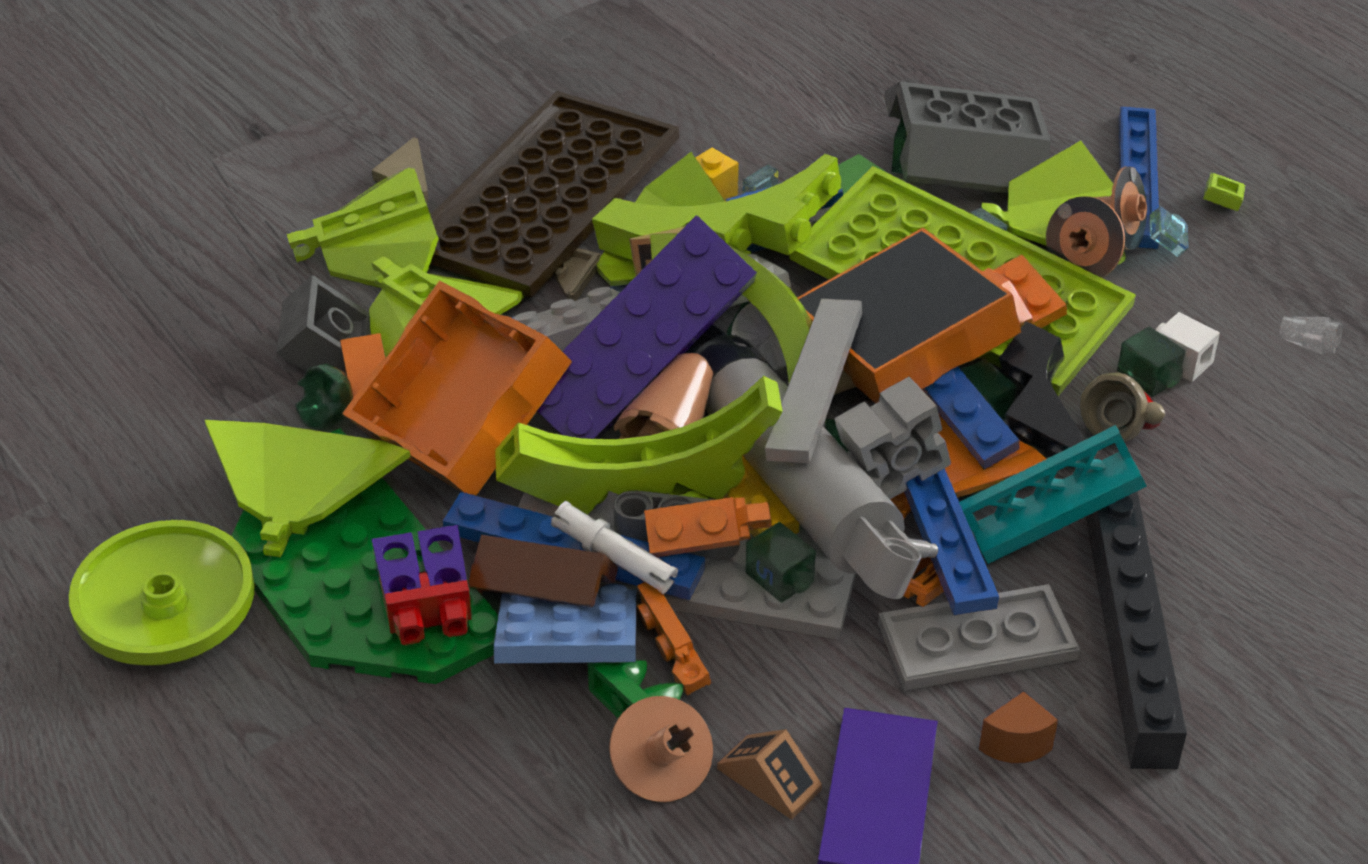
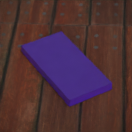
M844 707L818 864H919L938 721Z

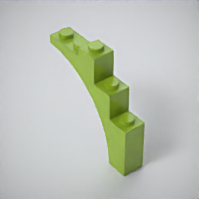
M824 154L808 168L780 184L755 194L725 202L698 206L667 207L639 204L615 198L592 218L598 247L601 250L633 261L630 238L685 227L697 215L729 246L741 252H744L753 243L790 255L811 235L809 219L841 189L837 157Z
M762 376L744 394L717 412L686 426L650 436L624 439H582L548 433L518 422L495 450L496 481L556 506H560L563 502L567 501L587 515L597 504L604 502L609 491L618 495L633 490L671 494L676 483L716 500L722 499L731 488L736 487L745 475L742 455L747 454L752 449L755 441L768 427H772L777 423L783 412L778 382Z

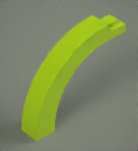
M650 234L652 260L677 234ZM731 247L757 272L755 281L742 295L761 312L773 329L782 348L787 367L788 381L790 383L811 328L812 320L790 288L774 273L750 256Z

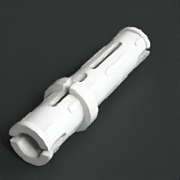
M567 501L563 502L554 513L560 516V519L553 517L551 525L581 542L582 549L585 551L605 554L612 562L656 588L662 594L666 593L674 583L669 578L670 576L673 578L677 577L678 569L676 567L670 566L610 529V524L601 518L595 520L573 507Z

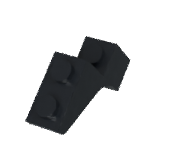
M1026 321L1021 327V333L1013 338L999 357L1005 381L1013 388L1022 391L1006 412V417L1010 430L1020 441L1044 450L1050 458L1082 442L1083 437L1052 388L1054 375L1065 359L1061 338Z

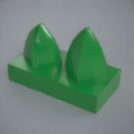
M636 659V662H588L589 691L617 718L631 705L648 697L667 696L680 700L684 686L682 683H664L645 689L640 688L639 685L647 671L646 660Z

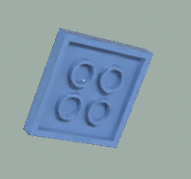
M619 584L602 586L598 589L596 601L592 608L502 593L494 641V663L636 662V589L627 590L625 586Z

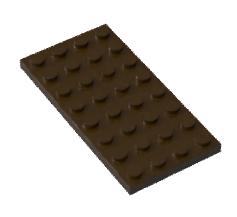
M556 91L430 214L438 236V242L430 264L487 284L522 291L523 296L532 298L595 230L592 218L615 198L624 199L679 139V127Z

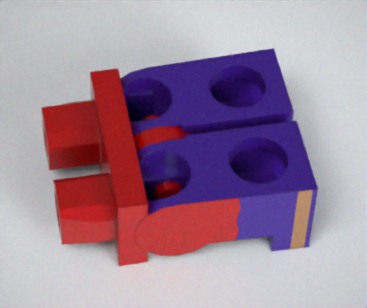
M458 525L417 531L423 572L419 570L412 532L372 539L375 568L383 595L390 634L397 633L403 645L419 643L425 638L424 628L441 625L443 635L448 637L465 635L467 633L468 620H472ZM436 541H447L452 544V550L431 553L428 548ZM393 548H401L408 552V556L405 558L393 560L383 558L385 552Z

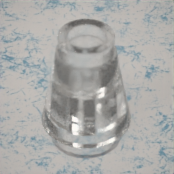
M1284 316L1279 336L1280 339H1285L1325 355L1327 352H1337L1342 337L1343 325L1341 322L1334 321L1333 317Z

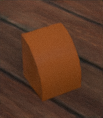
M1023 691L983 719L979 750L991 758L1008 763H1026L1037 760L1053 750L1058 719Z

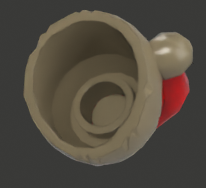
M1119 372L1102 374L1096 377L1081 394V416L1093 436L1116 425L1124 442L1133 440L1142 429L1152 430L1159 426L1165 416V410L1162 405L1153 402L1133 378Z

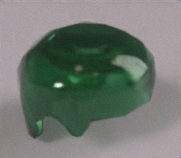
M328 363L309 367L304 378L300 379L297 383L304 389L303 397L295 404L300 418L304 424L313 430L325 429L342 422L346 418L342 413L353 399V391L349 379L342 370Z

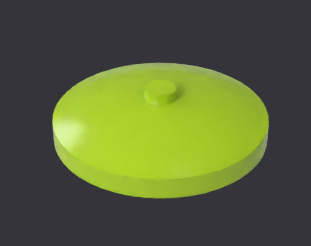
M156 521L122 531L107 539L89 553L72 578L69 589V606L79 635L96 652L107 658L127 664L163 665L200 655L229 637L239 627L249 612L254 597V578L249 557L245 550L226 532L214 526L196 521Z

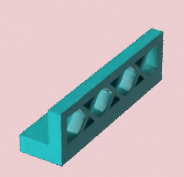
M1114 425L959 503L981 553L989 564L1147 487L1117 426ZM1115 443L1119 452L1103 460L1094 459L1099 450ZM1067 466L1076 467L1073 475L1065 479L1054 478L1058 470ZM1026 486L1036 487L1032 495L1024 499L1015 498L1018 490ZM987 505L997 506L993 514L977 521L973 512Z

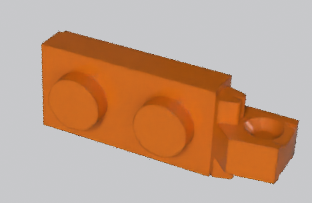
M733 497L644 510L649 551L656 557L740 545V541L750 539L749 530L772 527L768 502L745 505L744 498L733 499Z
M646 582L637 585L642 604L636 606L638 615L647 630L654 628L659 635L655 637V641L666 662L675 661L672 669L674 681L683 684V692L686 695H690L692 692L712 684L709 672L694 650L692 640L665 596Z

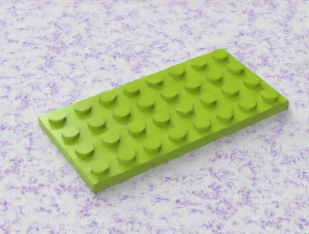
M874 166L811 227V235L789 257L790 260L827 279H831L921 228L929 231L981 271L988 267L994 270L1012 259L1023 255L1067 304L1066 315L1041 328L1061 338L1065 359L1057 369L1052 381V388L1057 396L1062 393L1129 312L1136 298V294ZM1013 338L979 357L1001 368L999 357Z

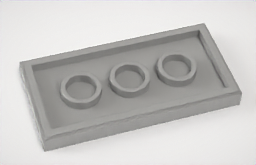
M1049 584L998 593L997 609L953 615L947 601L929 604L924 607L918 606L879 613L878 617L879 628L904 691L1076 661L1079 658L1080 648Z

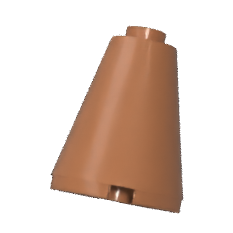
M682 353L675 357L620 414L614 425V430L619 429L621 433L619 439L650 436L680 428L702 419L713 377V371L707 360L696 353Z

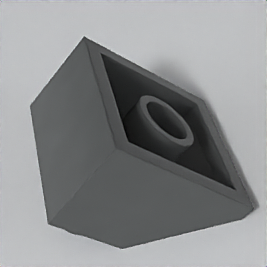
M311 275L282 303L276 353L282 356L288 363L296 365L307 373L346 372L340 340L371 335L370 314L326 283Z

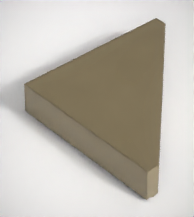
M413 137L373 168L372 177L374 181L379 182L406 168H413L416 171L425 201L427 202L429 200L419 142L417 138Z
M577 248L553 274L567 299L577 301L597 272L596 264L602 254Z

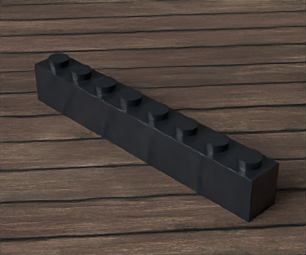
M1137 491L1086 516L1130 769H1178L1187 731Z

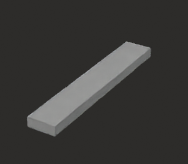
M821 299L782 401L783 412L777 423L773 425L765 446L766 461L810 463L863 313L862 301Z

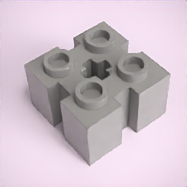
M910 376L880 392L879 402L869 407L863 402L834 418L841 442L849 450L847 453L889 499L906 491L905 482L918 476L923 481L951 465L946 441L938 434L943 429L937 406Z

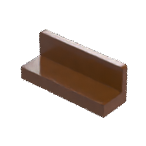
M481 535L468 584L472 588L592 608L596 601L600 582L614 584L618 566L603 553Z

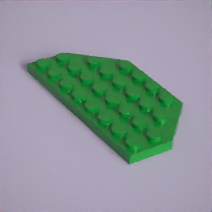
M341 428L330 432L346 435ZM383 478L377 480L324 519L310 524L304 535L291 533L281 557L264 555L263 547L267 540H261L262 522L247 511H242L231 536L243 547L249 557L254 578V591L311 667L329 669L331 664L354 667L355 673L391 678L394 672L415 675L418 682L438 684L494 655V641L499 615L478 590L469 587L472 620H468L467 633L465 635L448 637L443 635L442 626L437 625L424 628L425 638L419 643L403 645L397 633L390 634L383 595L375 568L372 539L412 532L419 570L423 572L417 531L426 529ZM437 542L432 543L428 548L431 553L444 551ZM393 548L385 552L383 558L386 560L405 558L408 556V552L401 548Z

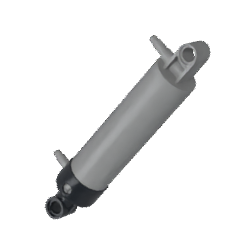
M712 324L685 352L687 354L696 353L704 357L713 371L704 412L707 416L739 398L762 376L778 382L782 404L789 382L782 381L778 377L772 366L749 340L737 335H726L724 331ZM773 426L768 427L755 441L752 449L747 454H743L745 459L838 570L849 574L857 573L866 585L879 595L891 599L902 598L921 558H934L938 554L937 545L924 540L909 539L904 534L905 526L902 513L824 426L822 427L812 459L808 464L766 461L765 446Z

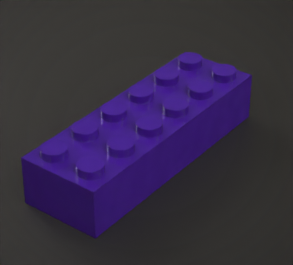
M696 215L562 351L572 363L539 407L537 413L559 435L582 439H600L617 422L620 414L679 354L685 353L752 285L756 279L757 272Z

